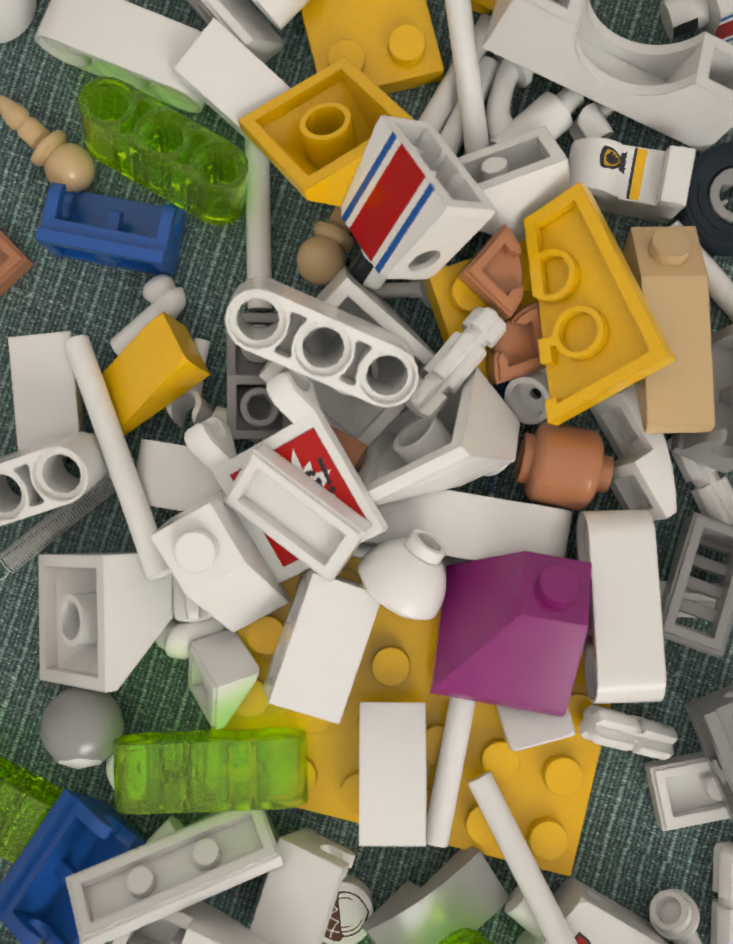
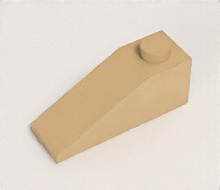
M630 227L622 254L676 358V361L634 383L644 434L712 432L715 426L709 282L696 227Z

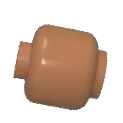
M545 421L537 427L534 434L524 433L517 454L514 481L523 484L525 496L529 501L574 511L582 510L591 503L596 492L606 494L613 476L614 458L613 456L604 455L603 440L597 431L563 423L557 426L548 424Z

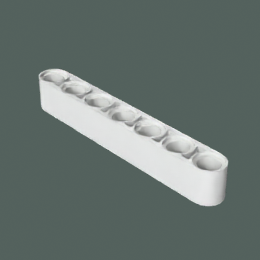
M141 439L136 470L149 506L185 511L222 490L212 471L194 456L188 446ZM442 490L376 505L388 528L364 542L379 544L392 538H406L413 529H421L432 534L443 543L447 550L445 556L478 560L529 551L565 558L572 511L452 490Z

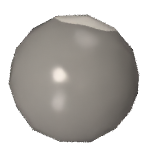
M79 687L62 691L47 705L43 712L40 723V736L44 749L56 763L74 769L100 765L119 746L125 728L121 706L108 692L104 693Z

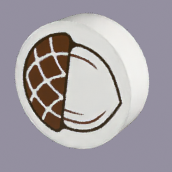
M347 874L342 880L323 942L327 944H356L367 935L361 925L374 913L373 898L368 887L360 879Z

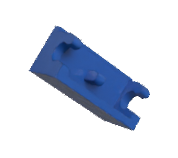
M52 182L46 196L41 225L37 227L35 240L54 256L152 275L166 274L174 279L187 212L184 208H179L176 205L164 204V206H158L84 191L79 193L75 191L67 192L66 184Z
M64 789L0 884V920L22 944H38L40 939L45 944H80L65 877L140 847L147 840L108 802Z

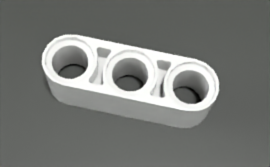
M50 0L34 37L36 43L46 52L67 64L178 109L197 114L203 110L205 102L172 74L173 67L202 33L201 31L125 0Z
M265 277L250 278L240 284L233 293L227 307L225 324L227 333L234 343L244 350L376 406L386 408L399 406L409 400L415 392L419 381L418 367L409 345L396 333L276 280ZM260 298L267 300L273 304L279 318L270 327H252L242 317L241 305L249 299ZM326 327L339 333L342 343L333 353L319 355L307 348L304 338L315 328ZM380 356H395L403 361L401 372L392 380H375L367 373L372 361Z
M84 431L73 432L0 457V526L70 504L103 481L109 471L97 437ZM63 455L69 456L77 463L81 473L80 479L73 477L67 472L62 460ZM7 476L17 482L21 489L22 497L10 489Z
M646 509L580 511L576 529L577 560L592 563L589 628L583 647L585 684L589 700L592 704L661 702L666 690V664L656 532L652 514Z

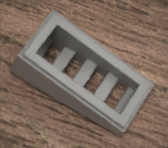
M693 512L682 524L661 604L663 637L716 658L723 657L733 622V525ZM698 546L726 555L724 564L696 554ZM692 567L721 577L720 585L717 586L690 576ZM685 589L716 599L715 609L684 599ZM679 611L711 622L709 635L676 623Z

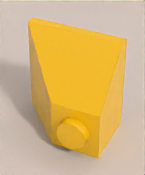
M343 57L238 119L241 130L307 201L341 207L380 116L414 119L346 57Z

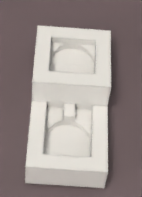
M632 384L589 408L619 458L614 462L610 488L623 510L646 509L652 514L653 521L668 519L677 512L676 488L668 446L663 433L644 434L635 384Z
M360 702L359 847H426V703Z

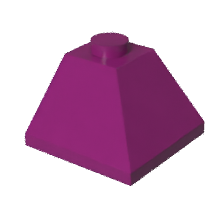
M522 551L447 565L445 568L446 593L439 613L430 693L560 717L565 715L589 628L592 563Z

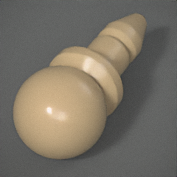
M0 95L1 116L12 130H17L18 136L32 149H35L31 161L36 166H44L48 181L50 183L66 184L67 192L75 191L79 193L86 190L92 184L95 177V163L90 153L78 144L67 143V135L61 129L50 134V131L35 117L30 116V112L23 105Z
M335 206L328 219V223L323 221L316 222L313 228L315 236L304 241L298 250L296 258L297 268L301 276L311 284L318 286L327 285L342 267L346 266L345 252L351 251L355 244L354 239L349 235V228L341 218V207Z

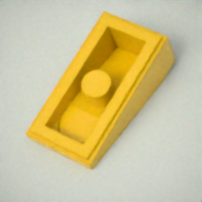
M162 312L138 333L102 375L125 436L210 376V373L186 326L166 312Z

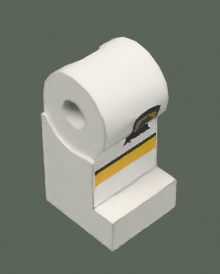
M589 137L578 139L571 144L568 159L571 186L581 182L588 187L602 212L668 224L686 206L696 149L670 145L666 151L623 145L607 138Z

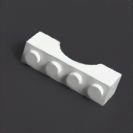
M496 0L482 48L702 153L733 128L732 44L706 31L688 40L673 44L650 45L630 41L613 33L602 24L594 13L590 0Z

